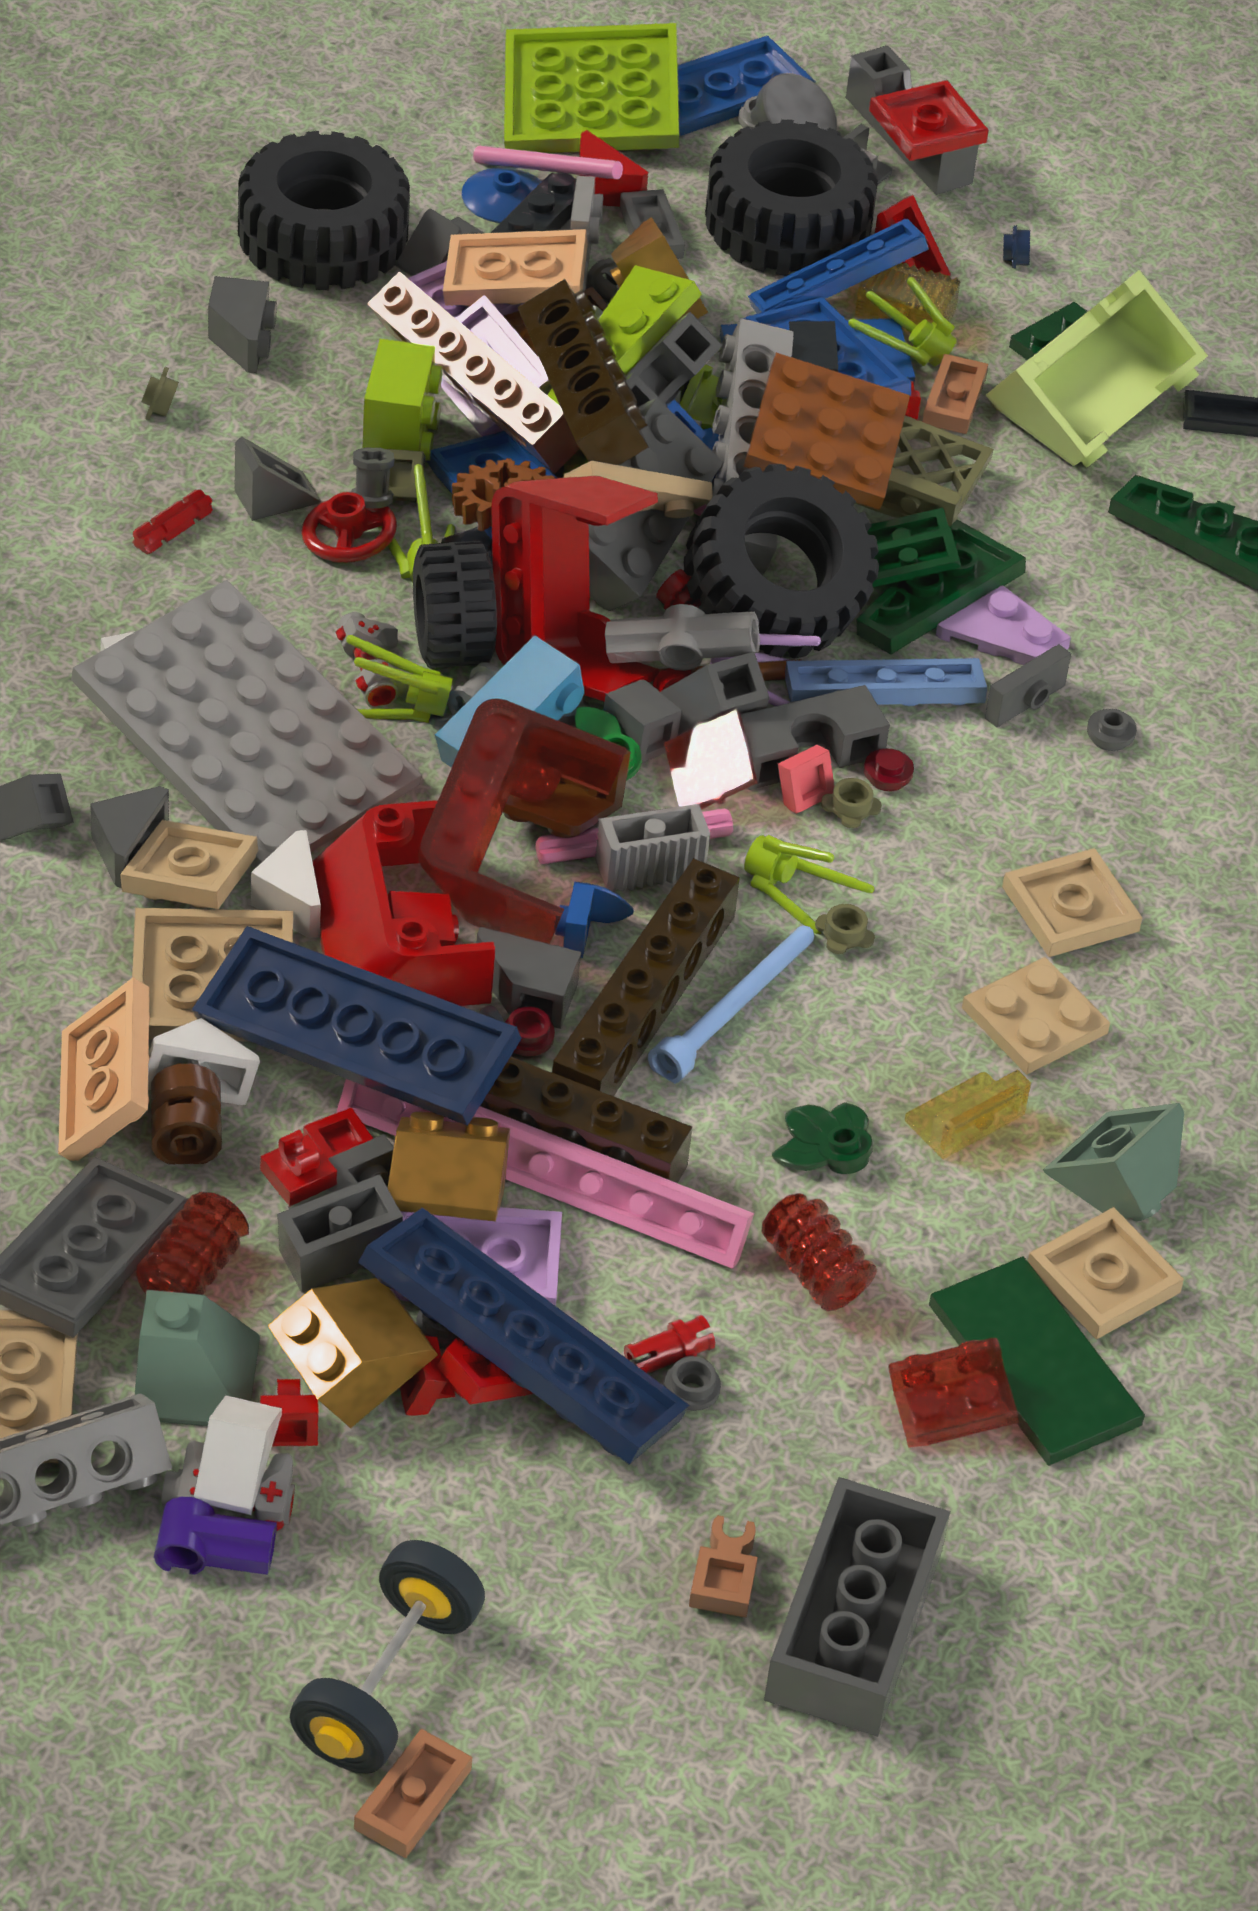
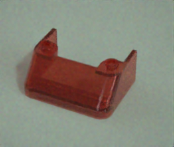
M496 698L484 701L477 707L422 837L418 849V860L421 867L443 894H450L452 906L471 925L550 944L564 908L501 884L490 877L478 873L505 808V803H507L510 795L529 802L544 801L554 794L561 777L609 796L627 748L504 699Z

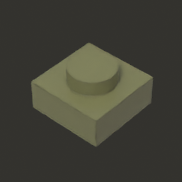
M386 449L394 453L395 458L394 466L390 468L389 490L393 492V500L417 502L414 466L421 464L424 470L425 454L421 451Z

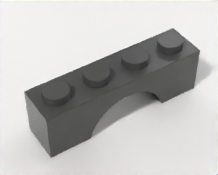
M888 45L851 55L846 99L932 192L938 195L973 184L979 145L909 161L869 111L871 98L913 88L910 68Z

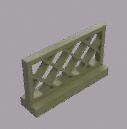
M905 415L898 442V447L902 453L895 454L885 498L880 510L860 503L856 504L894 518L944 508L950 527L957 520L960 511L991 461L994 449ZM919 438L929 442L931 447L913 450L908 440ZM963 455L976 460V462L956 467L951 457ZM939 459L944 469L926 473L921 462ZM909 465L914 475L895 467ZM952 481L958 492L938 484Z

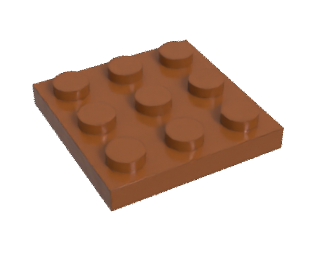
M776 352L769 371L744 467H760L762 472L768 464L786 465V471H792L795 466L811 470L810 475L820 479L824 475L834 481L833 487L841 494L847 491L857 501L856 503L880 510L885 498L910 395Z

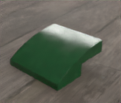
M944 508L873 523L867 531L868 536L874 535L876 537L879 550L874 557L879 563L878 578L872 584L873 587L961 567Z

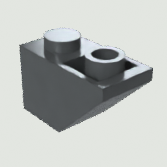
M215 276L208 304V338L245 371L257 373L260 358H269L271 331L266 330V328L274 329L276 324L277 301H269V282Z
M754 652L706 665L661 691L665 697L682 710L677 740L728 726L729 717L766 709L769 702V694Z
M480 927L476 943L494 941L495 961L492 992L510 1015L514 1010L521 1007H535L548 1015L555 1028L561 1029L578 986L581 952Z

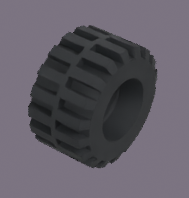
M481 541L421 544L414 559L413 603L419 650L426 665L429 668L470 666L481 662L490 663L496 646L497 610L492 565Z

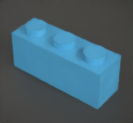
M534 635L435 734L441 761L485 791L499 780L506 779L513 772L517 761L529 750L532 728L541 722L554 725L565 713H571L580 704L585 694L580 665Z

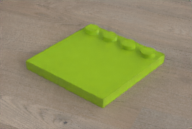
M676 23L506 29L504 147L506 149L541 153L579 152L581 133L588 130L616 150L680 148Z

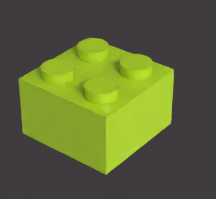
M379 339L364 397L362 448L421 451L426 456L425 460L430 461L434 433L429 432V429L438 430L441 413V402H435V397L433 396V394L439 395L443 374V367L435 365L436 346Z

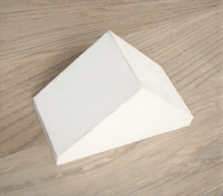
M300 830L295 831L251 872V906L258 910L293 911V930L311 939L320 938L321 904L307 831Z
M199 1018L153 1038L149 1051L148 1090H151V1081L154 1076L164 1068L176 1064L193 1063L207 1067L217 1075L221 1082V1102L246 1105L260 1063L259 1056L206 1020Z
M230 1396L223 1398L209 1418L194 1498L201 1499L211 1506L251 1515L280 1422L282 1408Z

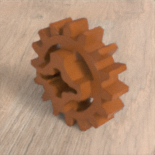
M511 458L498 460L497 465L492 460H486V467L484 468L471 465L469 466V474L458 473L457 483H452L455 516H463V524L465 525L477 522L478 530L484 531L490 526L492 527L491 504L493 495L498 489L517 481L555 479L553 475H546V468L543 466L531 469L530 461H524L520 465H515V461H512Z

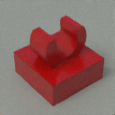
M300 1129L280 1138L278 1141L279 1148L260 1156V1171L289 1207L337 1185V1169L308 1134L303 1136Z
M425 1336L438 1355L400 1387L405 1415L429 1414L437 1399L456 1396L450 1381L437 1368V1364L441 1359L437 1337Z
M277 1379V1395L260 1396V1404L282 1408V1415L272 1446H318V1399L315 1395H301L300 1379Z

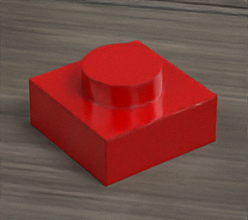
M352 1107L303 1126V1136L308 1134L327 1158L373 1139Z

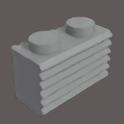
M699 804L598 819V840H596L595 858L604 885L612 892L616 889L623 892L626 887L633 890L636 886L643 889L646 884L651 887L655 883L663 885L666 881L673 884L675 880L681 877L693 858L707 864L710 831Z

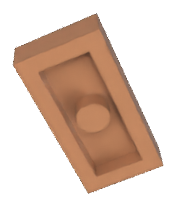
M944 354L924 409L922 422L937 428L967 434L987 377L989 364Z
M421 1728L354 1816V1830L406 1859L471 1772L473 1757Z

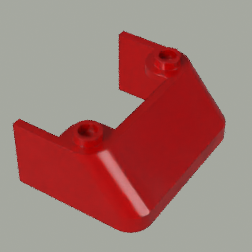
M601 476L517 481L498 489L494 493L491 508L493 577L497 610L495 650L503 665L535 635L580 665L585 690L584 695L605 702L606 693L639 680H646L648 683L654 680L655 676L659 673L658 668L639 662L610 663L606 654L605 629L606 623L611 620L604 615L590 611L589 524L607 526L657 503L658 493Z
M462 798L375 806L312 861L321 904L320 943L324 955L459 1006L491 1003L495 961L494 941L441 946L438 931L430 922L415 917L392 919L382 866L460 860L463 815Z

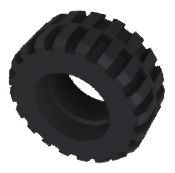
M770 120L759 122L752 129L746 126L738 130L734 137L730 135L712 156L705 207L708 232L711 236H714L715 243L722 251L730 249V257L739 263L747 260L751 262L752 269L764 272L766 268L776 270V275L788 276L790 271H799L871 235L878 185L877 172L865 151H861L855 141L851 138H842L839 131L830 127L825 130L819 128L817 123L806 121L805 124L794 123V120H781L780 123L771 124Z
M308 131L305 136L296 137L295 134L284 136L279 143L272 141L260 150V153L256 152L240 173L238 180L239 244L246 256L249 255V260L259 270L267 267L266 273L268 276L278 281L285 277L289 279L291 286L303 288L304 284L316 285V290H329V285H340L341 289L354 288L355 281L362 280L367 284L378 278L379 271L386 274L396 265V260H398L408 242L410 184L408 177L404 174V170L394 157L390 158L385 149L378 145L372 147L367 139L358 136L352 139L345 137L344 133L331 131V135L319 134V131Z
M768 464L763 472L760 467H753L744 470L739 478H730L721 486L717 494L712 497L698 518L696 525L689 534L686 543L688 552L684 557V572L687 576H691L686 584L690 597L693 600L699 598L701 602L699 609L705 614L755 612L759 621V634L818 636L821 639V643L818 646L760 645L759 649L764 650L765 654L782 658L787 651L791 658L808 656L812 649L821 651L831 645L836 637L842 635L868 601L874 590L872 584L878 578L879 563L874 559L879 552L877 540L874 535L868 536L867 534L872 525L864 511L858 513L853 507L857 501L847 491L843 494L833 487L835 482L824 475L820 479L810 475V469L795 466L792 471H786V465ZM754 533H770L784 537L796 544L807 555L814 567L817 588L806 591L790 590L766 579L755 568L748 556L745 536Z

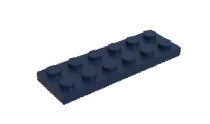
M246 926L192 1008L196 1019L202 1018L219 1030L466 1126L472 1120L522 1039L517 1027L249 926Z
M421 1208L368 1244L358 1262L372 1272L380 1283L395 1289L419 1307L420 1311L427 1318L439 1322L462 1339L473 1352L483 1355L506 1372L514 1383L529 1389L553 1407L561 1418L577 1425L600 1442L604 1450L620 1457L629 1465L676 1426L690 1406L424 1208Z

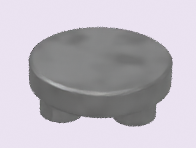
M783 73L769 80L759 91L756 106L751 110V119L755 126L759 122L769 120L771 124L780 123L781 120H794V123L805 124L808 121L817 123L819 128L825 130L829 127L837 130L836 113L827 95L814 82L798 74Z

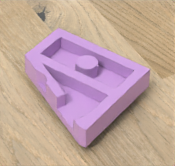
M1003 585L938 623L936 636L942 640L949 642L951 637L977 644V651L993 656H1004L1021 665L1028 663L1058 644L1067 650L1071 640L1068 634Z

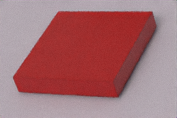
M948 80L880 95L870 99L869 111L909 161L987 143L988 128Z

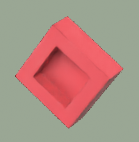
M815 745L778 763L783 802L790 811L797 814L821 802L825 794H833L834 779L829 750Z

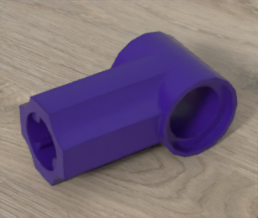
M193 1497L173 1498L165 1505L153 1557L155 1563L165 1571H171V1567L190 1569L189 1574L195 1575L204 1570L205 1566L268 1575L274 1553L277 1522L216 1514L215 1510L201 1499Z

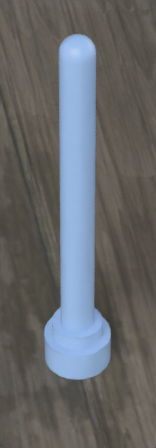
M805 925L798 927L682 1036L675 1035L663 1038L648 1053V1062L651 1069L674 1084L680 1082L694 1068L697 1056L696 1051L813 942V930Z

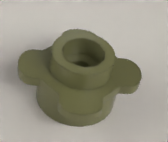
M164 367L160 379L150 377L141 403L149 405L145 417L146 420H150L152 412L166 417L179 382L166 377L169 370L168 367Z
M857 778L840 780L834 786L833 794H825L821 801L822 808L827 812H833L841 819L842 825L848 828H857L861 825L862 820L869 815H878L881 812L882 804L878 798L873 797L874 793L871 786Z
M836 905L827 914H822L816 919L815 928L824 934L827 939L826 947L832 953L843 954L847 949L858 946L869 948L875 940L874 933L867 930V915L855 905Z

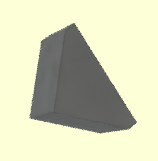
M242 436L235 442L234 491L252 521L309 507L321 502L303 471Z
M158 786L90 803L91 837L116 887L121 888L120 874L161 820L169 821V789Z

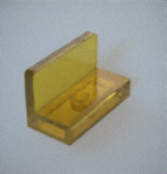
M1018 1069L997 1081L988 1073L981 1072L910 1110L905 1114V1122L942 1159H945L1025 1115L1031 1082Z

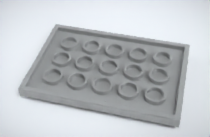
M228 580L223 581L76 665L72 670L71 681L215 829L257 837L258 852L256 858L251 863L253 868L258 867L295 831H307L310 852L346 831L371 808L393 802L419 786L422 774Z

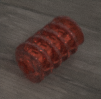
M199 1192L191 1195L184 1204L183 1209L172 1220V1224L167 1226L160 1235V1239L156 1240L148 1254L137 1265L136 1277L143 1292L146 1294L147 1290L204 1295L206 1285H211L218 1276L217 1270H222L229 1261V1255H233L240 1247V1238L249 1235V1224L245 1215L234 1203L224 1196L212 1192Z
M801 1193L788 1195L768 1212L762 1223L761 1232L765 1239L773 1244L778 1256L785 1259L787 1267L792 1273L797 1275L803 1288L809 1290V1294L816 1304L821 1305V1308L825 1311L841 1309L856 1299L875 1278L877 1268L872 1261L864 1260L865 1254L863 1249L859 1245L852 1244L853 1239L848 1230L840 1229L841 1223L837 1216L828 1214L829 1208L824 1200H808L806 1195Z

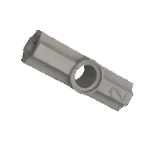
M678 604L667 608L662 617L611 619L610 622L606 623L605 629L606 654L610 663L660 661L668 668L686 671L698 667L703 658L737 657L750 652L759 653L760 647L759 621L755 612L705 614L695 606Z

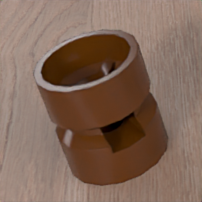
M193 1063L176 1064L158 1072L151 1081L152 1151L158 1159L166 1164H206L216 1158L221 1151V1082L213 1071Z

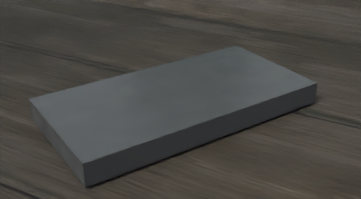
M94 1157L0 1254V1305L74 1338L178 1225L189 1210L190 1199Z

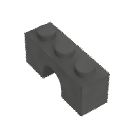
M691 312L679 319L626 375V383L634 394L638 407L655 398H658L667 407L665 402L682 385L694 377L723 346Z
M866 685L729 717L725 751L748 790L781 783L778 763L797 755L799 747L819 745L829 750L839 768L865 762L866 757L871 752L886 748L890 724Z

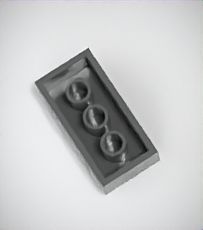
M658 398L639 406L638 408L648 424L641 431L649 448L619 466L711 482L723 461ZM650 509L635 512L607 526L589 524L590 597L608 611L617 609L640 598L689 517L670 518L665 516V511Z
M838 1477L770 1660L764 1701L870 1735L879 1736L942 1554L951 1511Z

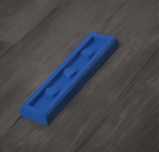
M904 219L751 293L748 298L756 314L820 297L827 299L928 250L929 247L925 236L908 219Z

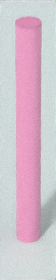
M477 146L473 153L474 161L481 164L619 179L623 173V165L620 161L488 146Z

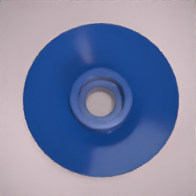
M506 167L490 168L480 171L467 179L462 188V200L465 206L478 217L491 222L501 223L542 181L533 174L523 170Z

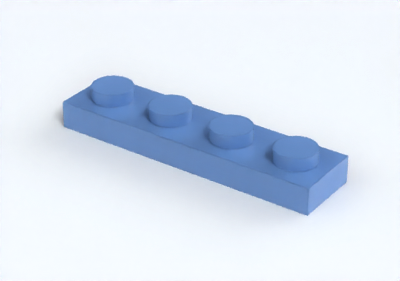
M979 658L786 661L785 681L790 702L866 685L877 705H964L966 703H985L987 684Z

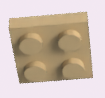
M161 820L120 874L122 892L142 895L148 899H164L191 904L197 908L219 909L256 858L258 852L257 837Z
M1095 848L1009 871L1004 875L1003 889L1048 957L1140 931L1142 916Z
M1046 957L964 996L962 1009L1026 1075L1108 1034L1110 1022Z
M1114 1207L1031 1251L1028 1257L1029 1264L1052 1294L1096 1340L1181 1293L1184 1278Z

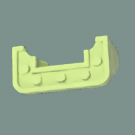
M1138 270L989 391L986 397L998 411L1073 467L1082 462L1087 468L1108 451L1103 443L1172 385L1179 392L1200 374L1194 367L1208 357V355L1141 271Z

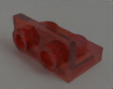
M997 1338L982 1341L971 1340L960 1344L958 1347L926 1355H911L904 1360L888 1365L892 1390L908 1448L928 1446L1019 1423L1017 1409L1004 1369L1001 1348Z

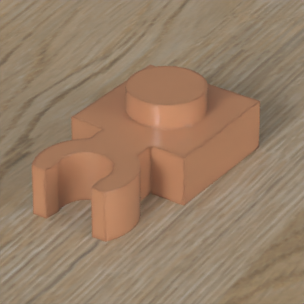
M717 1515L713 1520L711 1528V1548L700 1546L690 1593L689 1607L747 1618L758 1557L749 1555L754 1546L755 1523L747 1521L744 1534L733 1538L723 1532L724 1516Z

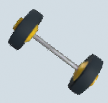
M422 1540L401 1542L391 1551L383 1563L379 1574L382 1592L392 1606L406 1618L362 1687L359 1689L352 1684L333 1678H317L310 1681L301 1690L292 1705L289 1716L290 1723L298 1738L314 1754L338 1767L354 1773H373L386 1763L395 1749L398 1740L397 1726L388 1711L370 1695L415 1624L417 1623L442 1634H458L465 1631L474 1622L482 1609L485 1600V1590L477 1574L460 1557L434 1543Z

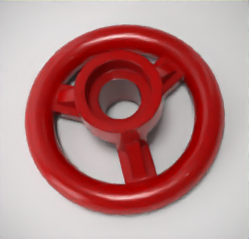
M343 492L320 503L309 512L302 525V539L306 547L322 559L342 563L356 562L373 557L383 551L396 534L397 521L393 511L388 506L383 508H366L365 501L361 495L353 492ZM319 523L335 530V534L338 537L336 547L326 545L318 539L316 528ZM383 526L380 534L372 541L353 547L354 540L359 538L364 531Z

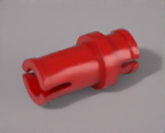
M698 1315L685 1323L681 1319L668 1323L667 1330L634 1344L625 1345L624 1355L628 1360H632L644 1354H649V1359L635 1365L647 1374L672 1365L684 1357H697L698 1353L714 1349L715 1338L713 1333L700 1338L696 1336L698 1332L710 1328L706 1318L703 1315Z

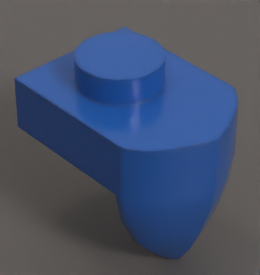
M575 881L569 906H559L555 935L564 937L563 948L581 952V958H583L591 921L601 923L617 922L633 915L634 908L621 896L605 887Z

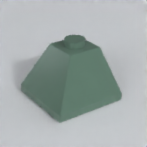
M1180 1103L1109 1111L1048 1164L1043 1171L1102 1213L1114 1207L1124 1218H1132L1133 1221L1145 1220L1161 1209L1162 1204L1160 1202L1177 1187L1184 1110Z
M147 1290L139 1338L135 1395L141 1393L155 1402L160 1422L208 1426L210 1416L225 1396L248 1401L252 1400L260 1335L205 1295Z

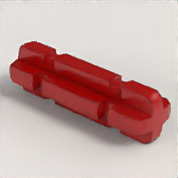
M195 489L183 497V501H177L151 518V523L145 522L136 528L132 533L134 546L145 554H151L163 546L162 540L169 542L195 524L193 519L200 521L211 514L213 510L211 497L205 495L201 489Z

